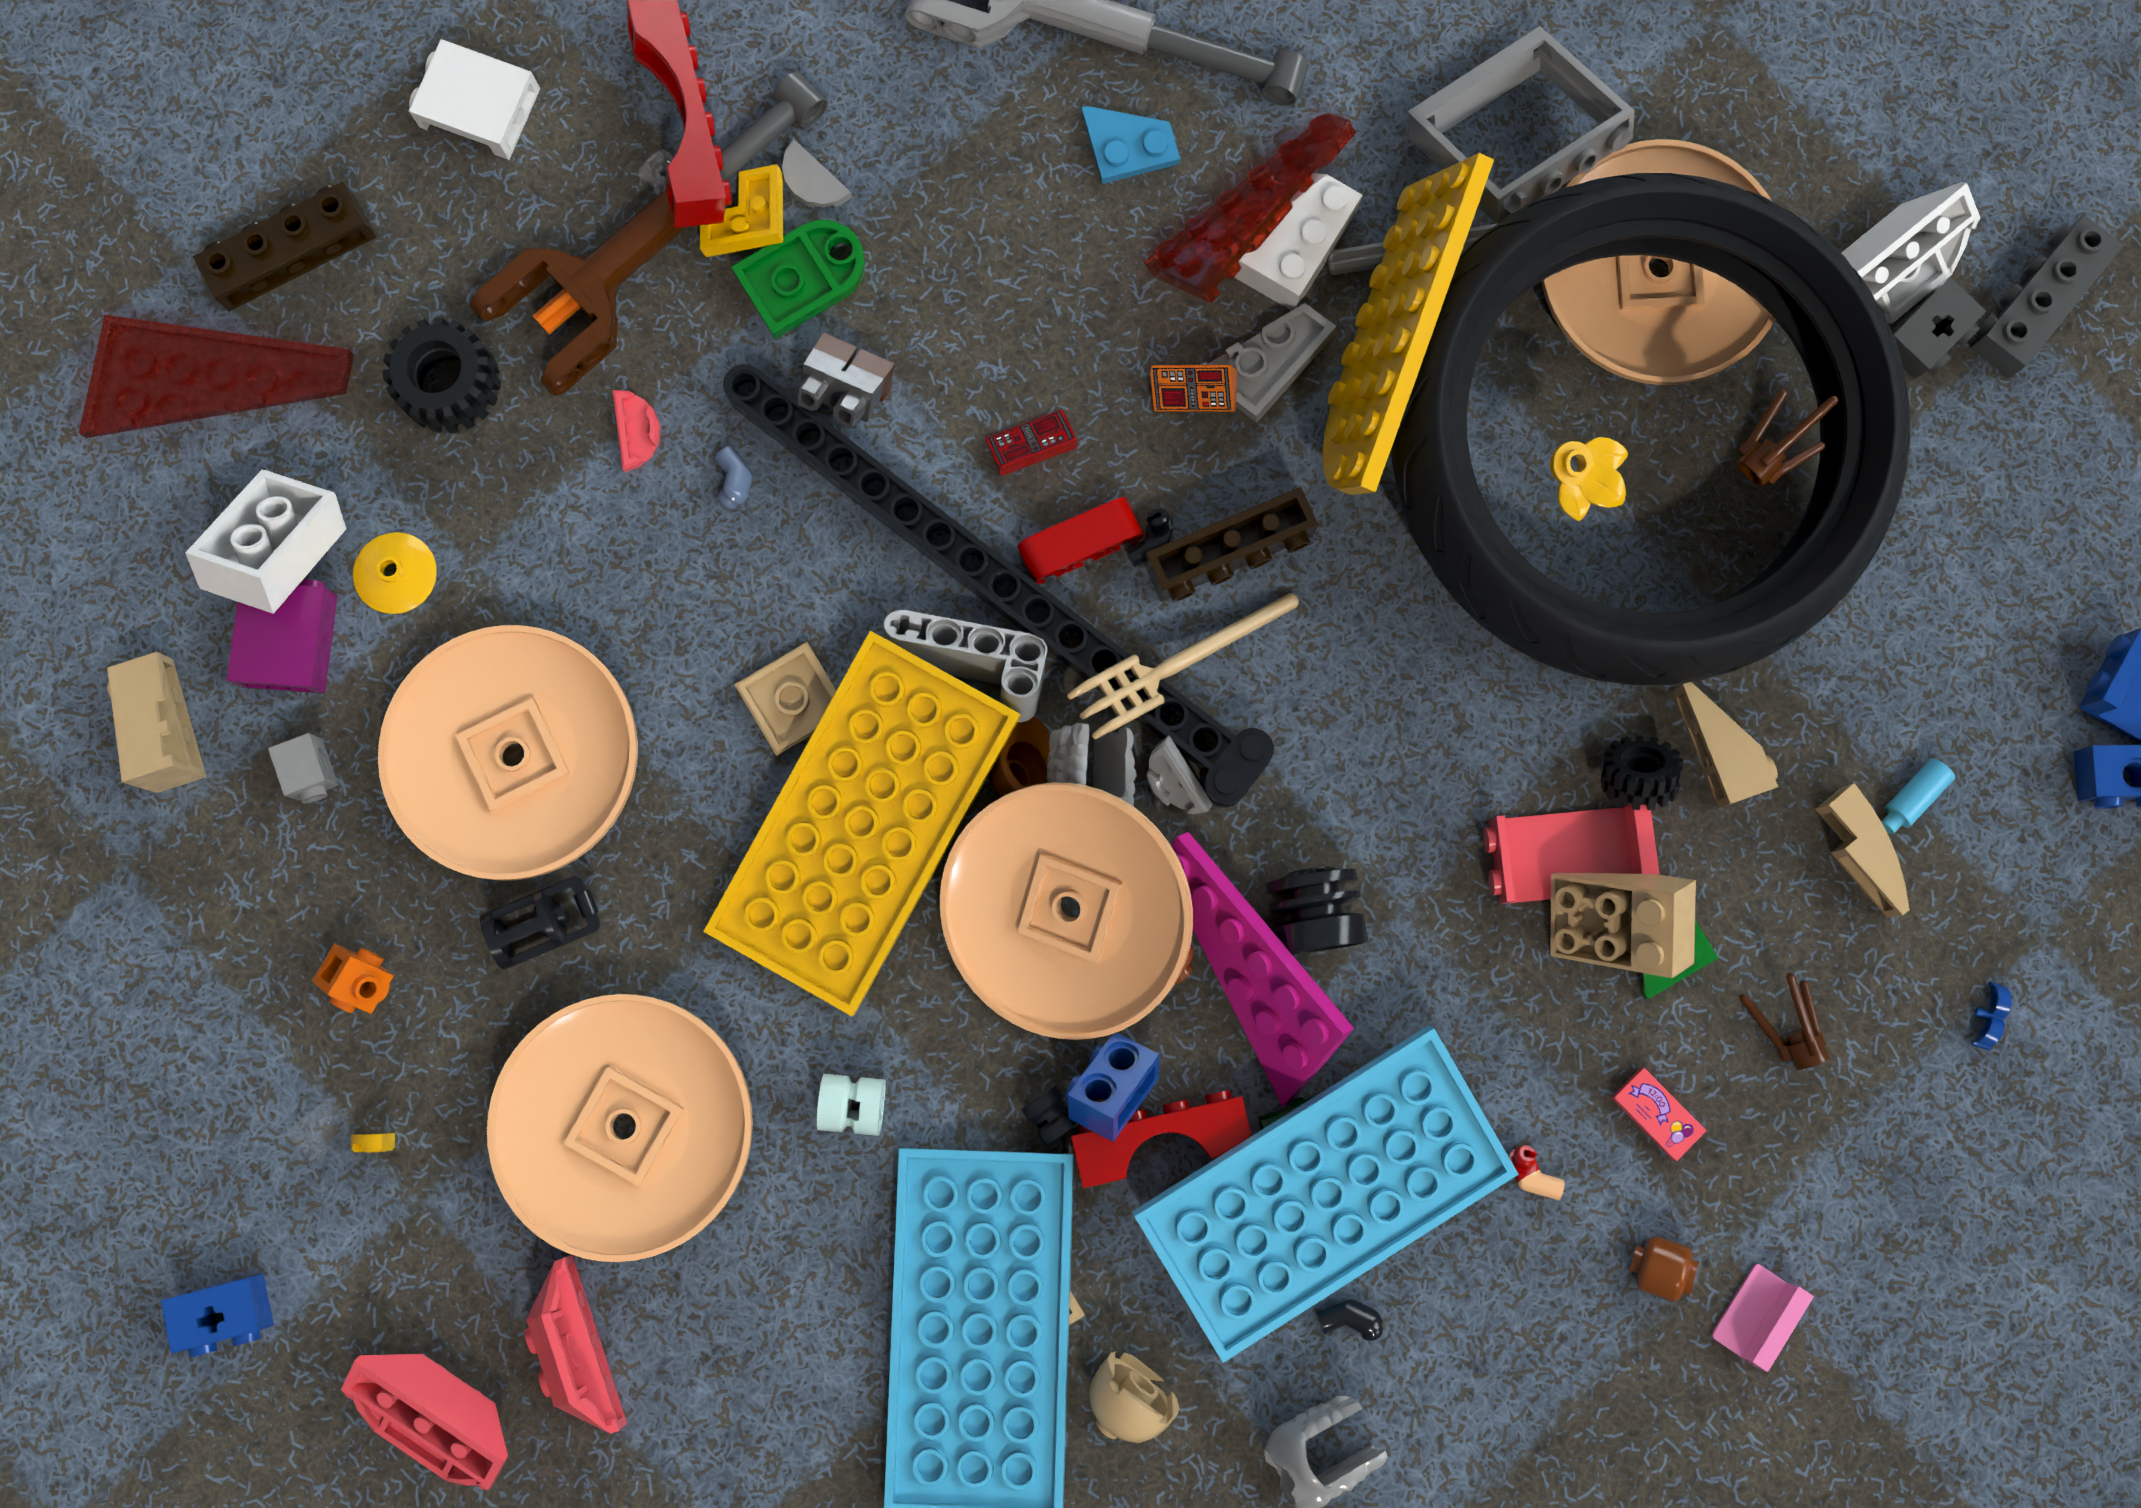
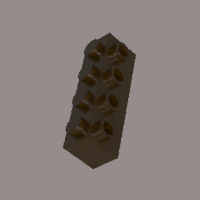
M342 181L336 185L322 187L317 191L316 195L300 203L286 205L278 214L262 222L248 224L240 233L224 241H215L205 247L204 251L194 255L193 258L214 299L227 311H231L376 238L356 197Z
M1299 487L1146 552L1144 566L1160 601L1171 598L1173 602H1178L1193 595L1196 592L1194 587L1208 581L1211 586L1221 584L1234 576L1233 571L1246 565H1248L1249 569H1255L1270 562L1273 559L1271 554L1286 549L1288 553H1293L1306 547L1311 543L1309 538L1313 537L1319 524L1302 488Z

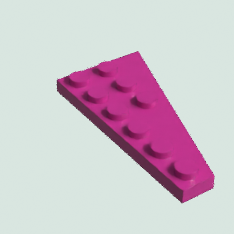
M1189 832L1176 837L1171 847L1181 863L1189 885L1193 907V931L1283 1107L1300 1094L1354 1030V1027Z

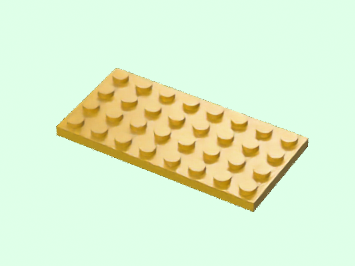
M869 631L703 932L846 1014L854 1016L1022 714L880 635Z

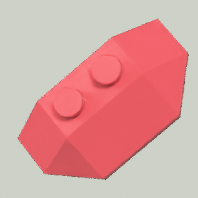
M573 1255L556 1260L526 1319L529 1327L525 1329L526 1343L532 1354L537 1353L542 1368L538 1375L539 1383L543 1394L546 1397L551 1396L554 1407L612 1434L627 1425L623 1408Z
M424 1354L360 1355L354 1361L341 1391L347 1398L353 1399L357 1411L375 1433L447 1482L466 1486L477 1485L480 1489L484 1490L491 1488L508 1458L496 1404Z

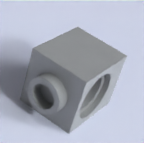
M307 733L268 748L284 796L298 801L301 800L303 804L312 803L327 797L326 790L338 786L322 738Z

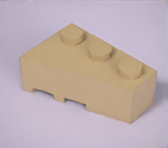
M154 652L108 667L109 682L107 689L112 702L122 783L159 793L205 778L204 766L174 660L159 652Z

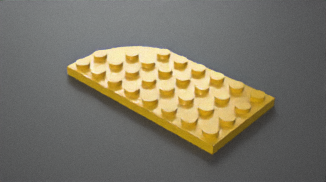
M1477 153L1407 186L1399 197L1397 209L1400 212L1396 224L1388 230L1385 236L1383 248L1386 249L1382 263L1374 269L1369 281V287L1372 288L1368 302L1363 304L1356 317L1355 325L1358 327L1356 336L1343 353L1341 364L1344 366L1342 375L1340 380L1334 383L1328 395L1327 402L1331 407L1324 434L1322 460L1325 478L1334 489L1349 495L1373 493L1377 490L1494 159Z

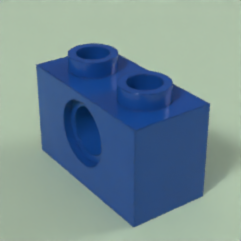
M2096 745L2074 751L2078 801H2094V808L2109 809L2123 807L2122 801L2136 800L2137 808H2141V745ZM2124 769L2131 776L2130 786L2123 779Z

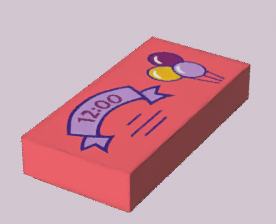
M1640 1067L1611 1097L1673 1161H1678L1707 1131L1644 1067Z

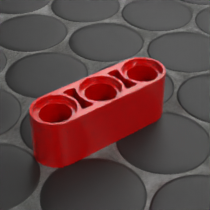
M1121 497L1038 532L1021 541L1017 545V549L1031 579L1040 585L1046 582L1044 578L1054 574L1057 578L1084 566L1082 562L1093 558L1096 561L1121 550L1120 545L1130 541L1131 544H1134L1141 540L1144 534L1127 498Z

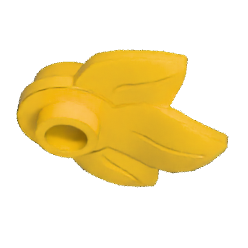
M1597 437L1586 444L1578 441L1565 442L1555 449L1550 458L1549 466L1552 475L1559 482L1557 500L1562 510L1576 521L1582 520L1588 512L1590 504L1611 508L1624 503L1626 487L1621 474L1616 470L1628 456V452L1623 445L1610 438ZM1573 456H1576L1578 461L1576 471H1573L1570 466Z

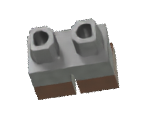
M823 332L803 364L797 403L799 406L810 411L818 410L822 403L833 407V417L835 420L849 428L853 427L859 419L868 422L873 413L874 406L878 401L883 402L890 391L895 363L863 349H860L856 355V346Z

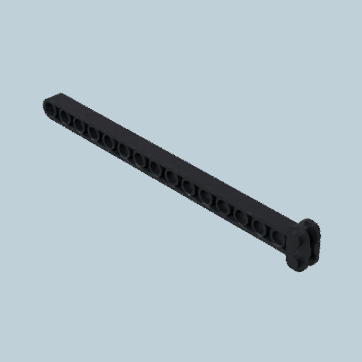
M741 364L734 366L727 372L724 377L723 388L730 404L735 410L1021 631L1034 634L1043 639L1047 645V651L1082 678L1088 680L1099 674L1092 665L1097 657L1109 656L1117 664L1131 656L815 412L799 406L797 403L798 399L759 369L751 365ZM752 382L756 384V389L751 395L744 397L736 394L738 387L742 383ZM776 407L788 409V414L783 420L771 421L768 419L772 409ZM815 431L821 434L819 441L815 445L804 446L800 444V439L806 432ZM840 456H848L853 459V463L847 470L837 471L832 468L834 460ZM871 481H881L886 485L880 495L869 496L864 493V488ZM912 505L918 509V514L913 520L901 521L896 517L898 510L903 506ZM945 530L951 535V538L946 545L938 547L929 543L930 535L934 531ZM970 555H977L984 560V564L978 571L968 572L961 567L963 559ZM1002 580H1010L1017 586L1015 593L1009 597H1000L993 590L995 585ZM1042 605L1049 610L1050 615L1044 622L1034 623L1026 616L1028 610L1032 606ZM1069 630H1074L1083 637L1082 643L1073 649L1064 647L1059 641L1060 636ZM1131 669L1124 672L1130 683L1137 679ZM1115 677L1108 680L1114 691L1121 688ZM1161 679L1157 691L1164 697V703L1136 719L1161 739H1165L1170 735L1180 753L1207 773L1203 790L1212 804L1223 808L1236 805L1268 766L1274 754L1272 739L1266 732L1258 728L1242 730L1235 736ZM1099 686L1095 687L1102 692ZM1147 696L1145 699H1142V702L1148 700L1149 697ZM1127 697L1120 700L1127 711L1134 708ZM1166 707H1175L1182 713L1183 720L1176 726H1168L1161 721L1160 711ZM1207 732L1215 738L1216 748L1210 752H1202L1194 746L1193 737L1198 733Z

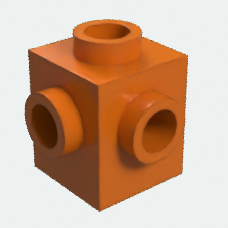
M334 943L312 982L328 996H331L329 1002L334 1006L349 1013H353L355 1008L372 1014L377 1004L387 996L390 982L394 975L381 966L384 959L376 953L360 947L359 951L355 953Z

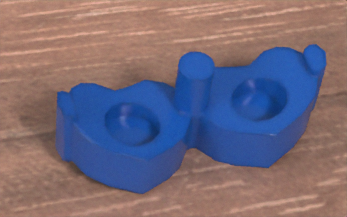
M1990 981L1988 982V985L1991 987L1989 1011L1979 1007L1974 1011L1975 1016L1986 1019V1022L1977 1039L1970 1043L1985 1050H1991L2002 1037L2005 1029L2004 1020L2012 1006L2009 988Z

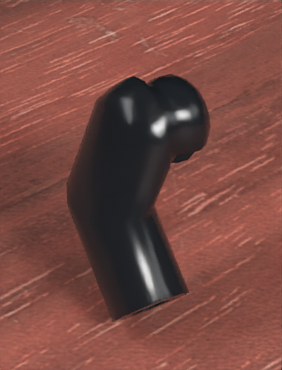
M1156 509L1150 512L1147 517L1148 525L1144 540L1125 549L1133 567L1144 563L1146 552L1171 542L1174 523L1166 510Z
M1346 1300L1316 1313L1324 1334L1346 1325L1360 1332L1362 1338L1367 1341H1374L1380 1338L1383 1333V1320L1380 1314L1375 1309L1356 1300Z

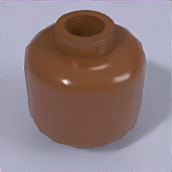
M1653 1236L1647 1241L1645 1248L1636 1246L1629 1271L1638 1274L1636 1284L1640 1291L1675 1302L1682 1297V1294L1690 1296L1699 1261L1693 1260V1253L1690 1247L1659 1236Z

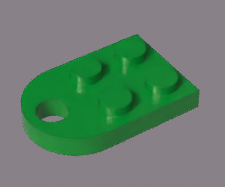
M816 220L808 222L783 236V243L768 245L733 265L731 269L774 339H777L850 296L863 279L865 258L860 241L848 227L831 220ZM839 243L848 244L852 247V253L845 260H835L830 256L833 246Z

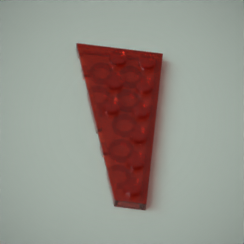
M1330 113L1313 119L1308 126L1309 128L1296 139L1284 143L1278 149V153L1269 161L1253 168L1242 183L1234 189L1221 194L1216 204L1204 214L1189 220L1185 229L1172 240L1161 243L1155 249L1154 254L1144 262L1148 271L1154 277L1212 304L1220 295L1217 286L1225 277L1233 279L1242 269L1238 262L1245 253L1258 250L1293 208L1290 200L1297 191L1306 192L1314 183L1311 177L1313 172L1317 168L1329 165L1355 135L1356 132L1350 120Z

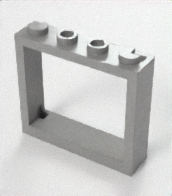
M1541 26L1408 111L1409 137L1441 170L1467 159L1443 133L1538 71L1544 73L1600 124L1501 190L1487 179L1478 207L1496 224L1531 202L1558 191L1563 184L1580 173L1588 172L1598 161L1614 151L1623 149L1633 139L1635 110Z

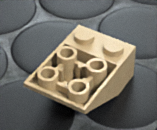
M1552 873L1550 956L1674 978L1694 964L1696 880L1658 874Z

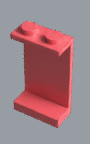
M1633 804L1619 808L1505 818V815L1488 820L1489 827L1484 828L1483 839L1486 852L1493 853L1494 870H1489L1488 875L1491 894L1498 895L1499 904L1550 900L1552 873L1660 875L1651 810H1647L1646 805H1640V810L1632 809Z

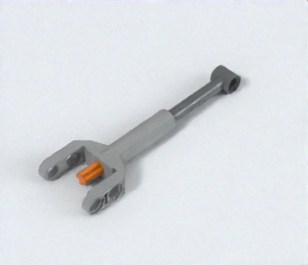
M910 0L904 15L906 20L918 29L976 48L984 47L1004 38L1018 23L1026 19L1039 21L1142 55L1150 47L1169 55L1263 84L1262 94L1270 102L1281 106H1291L1297 102L1309 67L1306 58L1294 51H1277L1274 54L1273 60H1269L1156 24L1155 14L1112 0H989L988 13L948 0Z

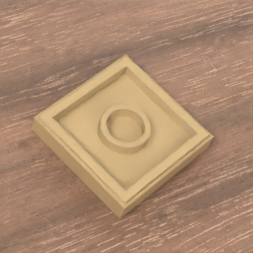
M808 642L734 684L777 757L811 738L836 693V689Z

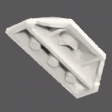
M1960 182L1899 205L1842 252L1869 287L1888 323H1894L1953 274L1966 248L1970 231L1976 228L1980 220V215L1968 184Z

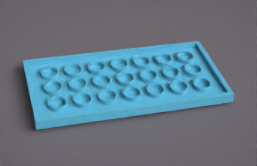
M1428 1025L1133 1210L1132 1214L1224 1363L1519 1174L1436 1030Z
M899 1148L884 1508H1064L1074 1154Z

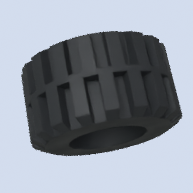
M434 318V323L431 325L426 319L417 321L418 328L414 330L409 326L404 328L401 332L405 336L400 341L396 338L392 340L390 346L394 351L392 354L385 353L383 360L389 368L382 371L383 380L389 385L386 389L389 395L396 401L395 403L418 425L423 428L427 426L432 432L437 433L442 432V427L450 434L458 433L459 424H463L467 429L476 426L472 419L477 415L484 420L489 415L484 407L487 403L495 406L498 398L492 390H500L501 381L495 375L500 373L497 363L493 360L492 354L477 335L469 328L465 329L460 322L452 320L448 324L444 318ZM444 359L461 360L460 375L450 388L438 393L423 391L425 374L433 364Z

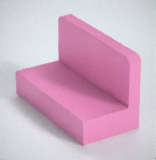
M1754 1264L1713 1330L1712 1338L1754 1367L1768 1372L1814 1296L1797 1285L1785 1282L1760 1264Z

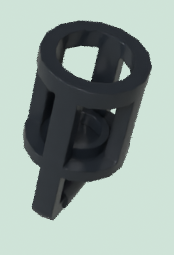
M575 876L490 910L480 916V926L487 947L497 965L503 970L593 934L599 930L601 921L597 913L599 912L590 890L586 888L581 878ZM567 888H572L575 893L573 897L582 918L586 919L588 925L567 934L566 923H569L567 911L562 903L557 904L551 895ZM535 903V917L505 928L500 917ZM541 930L550 939L518 954H515L511 944Z

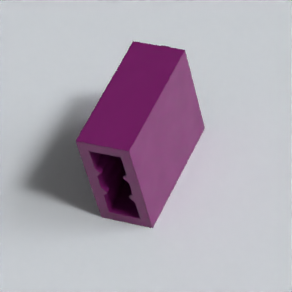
M303 579L274 614L237 602L227 681L241 688L325 694L338 595L325 588L324 582Z

